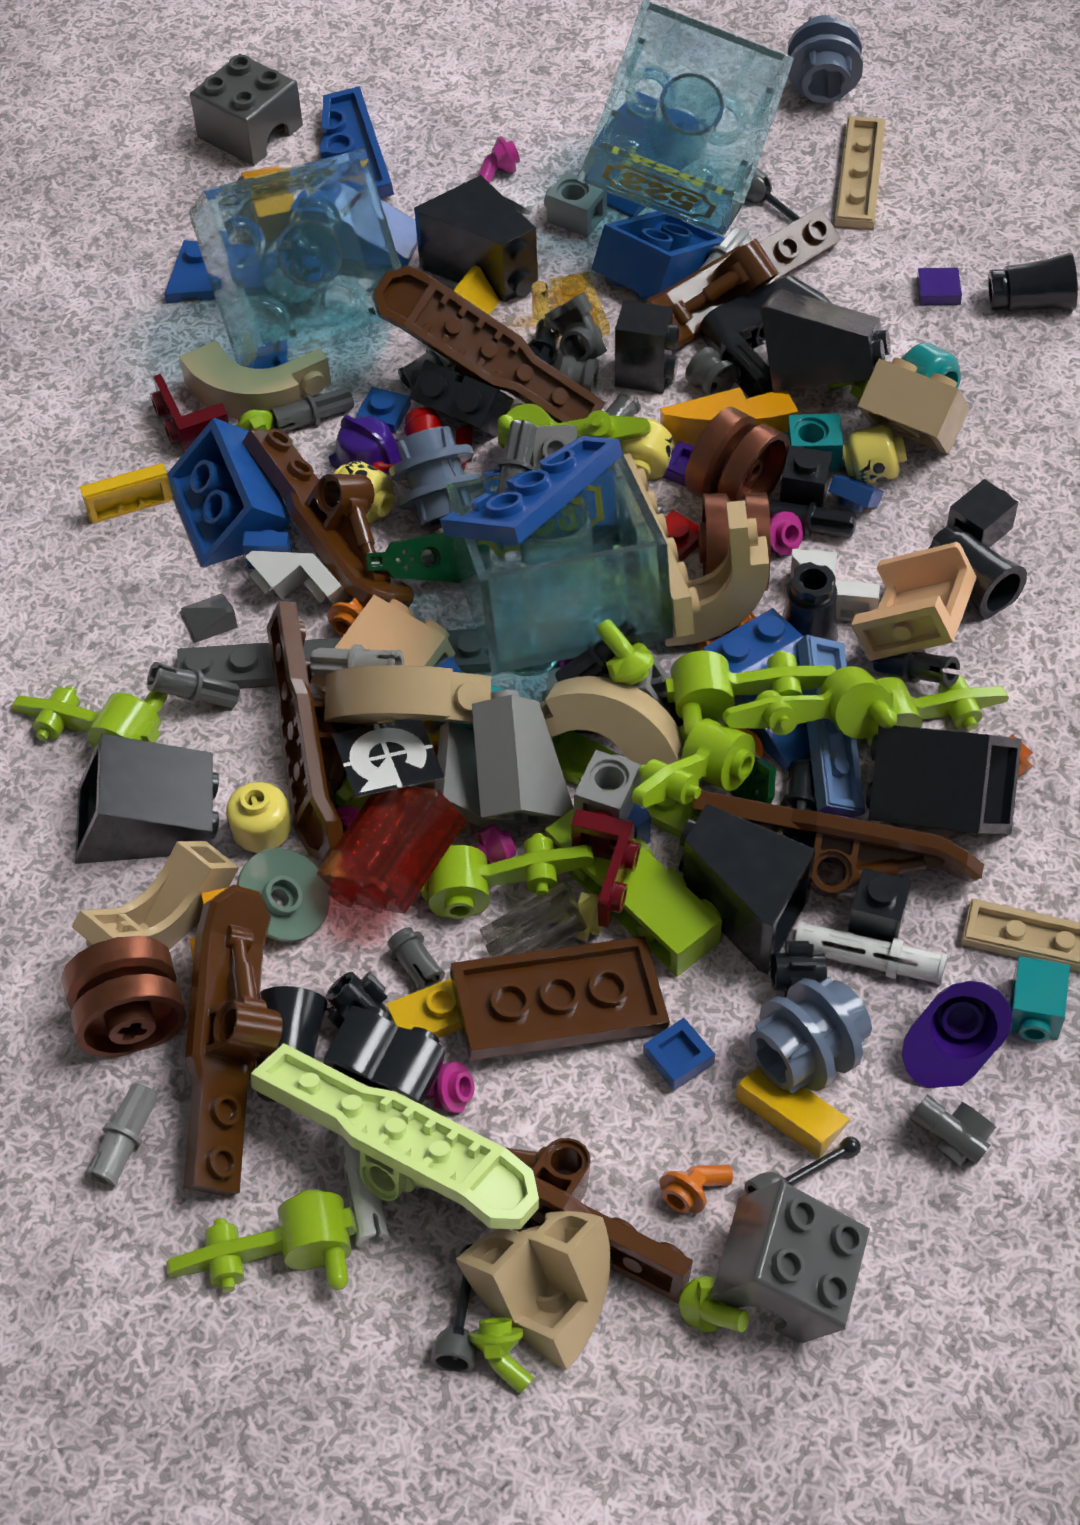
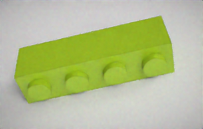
M574 808L545 829V837L553 840L554 849L572 847L571 823L574 817ZM635 838L634 842L641 843L638 864L634 872L626 871L623 883L628 884L625 905L621 913L613 912L612 916L634 937L646 936L650 952L678 977L720 943L722 919L718 910L711 902L706 899L700 900L687 888L686 882L676 870L672 868L666 869L654 858L650 847L642 839ZM593 856L594 862L591 865L567 872L589 894L600 895L611 860Z

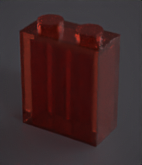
M406 786L371 794L316 874L330 887L328 894L343 906L351 908L355 904L365 906L376 913H382L383 910L405 914L467 820L440 790Z

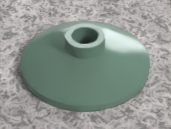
M272 848L261 851L249 859L239 874L237 886L259 891L271 915L267 937L283 942L299 941L312 935L325 921L330 905L328 886L315 864L300 853L284 848ZM271 895L278 896L283 901V907L275 903Z

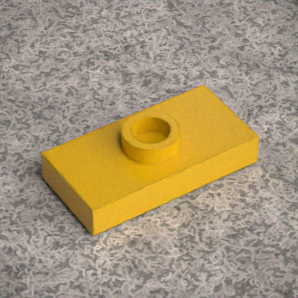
M163 463L79 486L90 523L93 522V524L164 504L173 499L168 475Z
M451 978L386 1003L387 1011L393 1018V1023L398 1027L410 1030L413 1027H421L432 1032L438 1038L462 1029Z

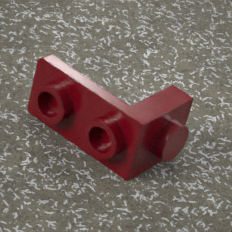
M162 375L153 376L156 392L150 393V398L158 417L166 416L167 420L163 421L167 437L171 445L179 443L183 453H185L213 418L229 423L227 412L222 403L181 416Z
M576 809L571 823L572 847L588 845L593 848L594 857L611 860L598 899V926L608 928L613 912L621 913L624 908L628 884L623 883L626 871L634 872L637 867L641 843L634 842L633 821L615 818L603 811L589 812Z

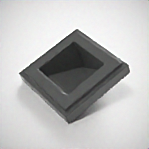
M223 593L181 608L196 642L238 628L235 611Z

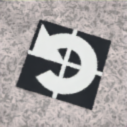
M394 720L332 734L355 798L445 778L422 720Z

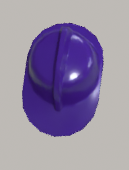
M345 415L341 420V428L336 439V452L329 456L330 463L336 470L342 465H347L357 460L372 466L374 462L393 464L401 461L396 445L398 440L394 438L386 423L372 416L354 419L348 415Z
M965 981L946 987L935 996L933 1001L915 1020L903 1039L902 1059L905 1070L917 1084L925 1088L964 1085L976 1075L1009 1035L1013 1019L1009 1002L999 990L983 982Z

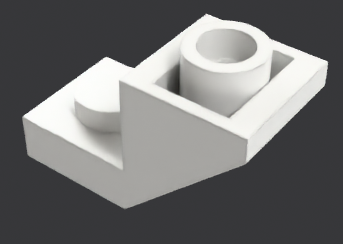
M792 549L790 580L794 577V569L808 562L821 566L826 565L835 575L837 552L816 549ZM836 580V620L852 622L855 614L878 609L880 584Z
M251 551L245 556L255 568L249 573V576L265 594L273 589L283 599L301 584H304L320 603L326 598L332 604L346 602L350 598L341 584L312 553Z

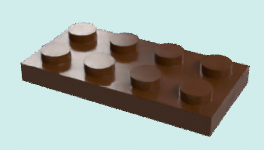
M646 936L451 963L450 977L469 1061L657 1034L667 1029L670 1024Z

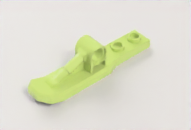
M284 1043L251 1073L252 1089L344 1137L351 1147L359 1150L361 1180L365 1187L381 1200L394 1201L403 1191L411 1192L415 1187L432 1189L464 1206L489 1228L521 1229L538 1210L539 1196L534 1173L531 1168L503 1146L396 1091L368 1087Z

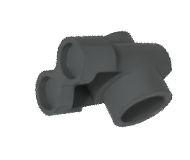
M584 292L544 314L553 331L558 330L562 336L560 340L562 355L573 356L580 362H585L589 358L595 359L607 351L602 340V331L595 324L590 314L593 307Z
M928 1094L909 1118L926 1132H932L939 1137L940 1141L935 1148L959 1166H962L966 1159L976 1165L991 1146L986 1141L996 1129L992 1122L966 1103L961 1102L954 1113L950 1115L943 1106Z

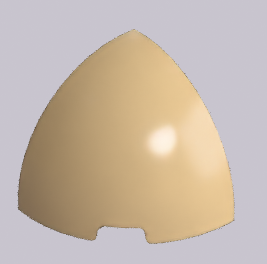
M574 1211L546 1213L545 1222L542 1225L523 1231L497 1229L475 1242L456 1258L462 1273L471 1287L496 1317L512 1319L513 1327L523 1329L522 1339L555 1365L565 1370L570 1368L593 1333L607 1293L610 1273V1245L603 1217Z

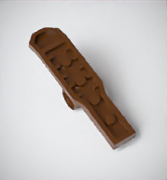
M819 206L761 242L753 239L745 245L734 248L671 287L650 297L644 303L673 307V325L679 326V338L676 348L678 350L701 336L699 330L700 323L711 310L779 280L835 246L842 239Z
M412 266L386 272L372 294L379 318L402 329L455 364L454 371L498 390L507 391L525 404H535L541 407L557 423L587 418L590 413L602 410L606 403L537 357L522 336L435 278Z
M249 429L243 444L284 498L290 517L336 580L344 588V591L365 604L369 602L373 595H376L388 603L392 599H396L409 608L414 598V592L410 586L399 579L392 578L387 570L367 571L365 568V554L376 552L373 546L375 542L366 517L374 502L375 493L371 480L361 474H326L318 479L314 474L312 466L303 459L292 444L291 438L282 430Z
M278 601L266 628L278 700L279 734L293 826L302 845L310 856L322 862H334L345 844L342 821L333 803L336 791L340 788L345 768L332 734L366 727V725L324 721L325 702L313 701L309 686L312 671L310 668L311 661L305 659L303 649L306 638L305 624L303 621H299L296 602Z
M701 790L700 796L694 799L691 815L699 816L705 805L709 804L773 832H782L812 839L811 848L815 849L810 888L816 894L824 897L836 896L845 889L859 885L863 868L894 876L924 869L935 871L940 868L950 875L969 883L982 878L984 864L969 851L940 835L823 812L795 809ZM824 861L836 863L843 872L841 883L835 886L824 884L817 875L818 865Z
M237 885L226 888L203 905L195 938L185 1052L192 1090L183 1188L221 1196H233L240 1193L248 1083L251 1073L255 1070V1061L267 1057L275 1051L281 1039L283 1029L281 1014L277 1010L268 1009L266 1002L259 1000L263 952L271 915L259 891Z
M559 1138L552 1141L548 1146L541 1148L538 1152L506 1148L531 1168L534 1173L539 1206L538 1210L525 1223L524 1228L529 1229L542 1225L545 1222V1214L550 1212L574 1211L603 1217L610 1245V1269L678 1303L681 1291L689 1283L693 1260L685 1256L673 1244L657 1242L637 1232L629 1222L617 1217L610 1218L581 1202L588 1187L591 1163L590 1153L584 1144L571 1138ZM568 1170L573 1172L574 1174L563 1175L558 1173L557 1171Z

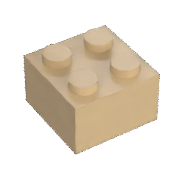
M879 358L859 401L858 408L871 425H887L894 434L948 455L970 410L962 396L963 393L958 388H955L957 382L938 373H933L931 378L916 373L918 368L903 359L894 358L892 363Z

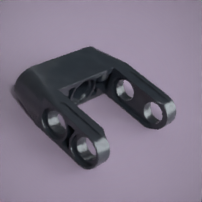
M794 276L783 277L749 294L711 310L700 323V334L706 345L715 349L721 355L722 361L729 360L737 367L738 380L735 383L749 398L773 392L770 368L753 350L764 344L762 341L765 340L760 308L775 290L785 289L832 303L823 293Z

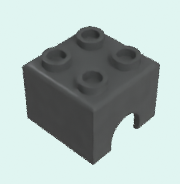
M240 53L232 57L227 64L213 75L207 77L202 84L190 92L197 137L252 166H255L268 155L267 139L274 127H278L283 123L285 134L291 136L303 126L297 81Z
M782 1180L767 1185L738 1199L710 1297L735 1308L751 1306L776 1313L785 1321L776 1324L775 1331L800 1343L845 1330L870 1228Z

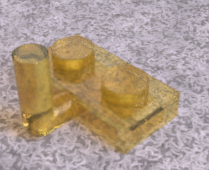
M588 272L549 279V288L556 304L554 306L548 307V285L543 281H536L532 284V317L536 324L540 319L545 318L544 314L584 292L593 307L590 314L595 324L601 329L602 337L610 335L609 322Z

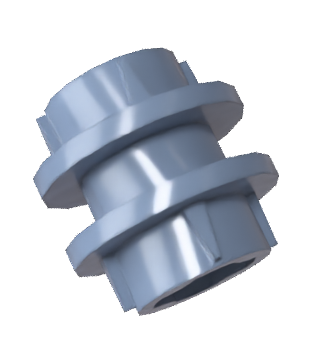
M820 15L814 18L810 16L807 22L794 31L788 41V78L792 87L802 96L808 97L817 103L840 102L842 97L856 87L862 77V41L858 31L848 22L831 15Z
M448 426L423 430L397 441L396 445L401 462L390 467L389 475L391 480L394 481L407 480L410 491L398 497L397 502L400 509H416L420 526L423 528L440 525V519L452 512L463 516L473 510L470 492L481 487L483 482L479 474H464L461 465L473 457L472 446L468 444L455 445L451 428Z
M831 977L826 978L820 983L816 980L803 978L789 987L787 998L775 996L761 1005L760 1022L755 1024L757 1030L751 1033L749 1042L756 1063L765 1076L777 1087L789 1090L791 1094L802 1087L818 1092L833 1083L836 1071L846 1073L860 1065L863 1056L862 1047L866 1045L864 1039L870 1036L872 1024L867 1008L849 986L841 981H832Z

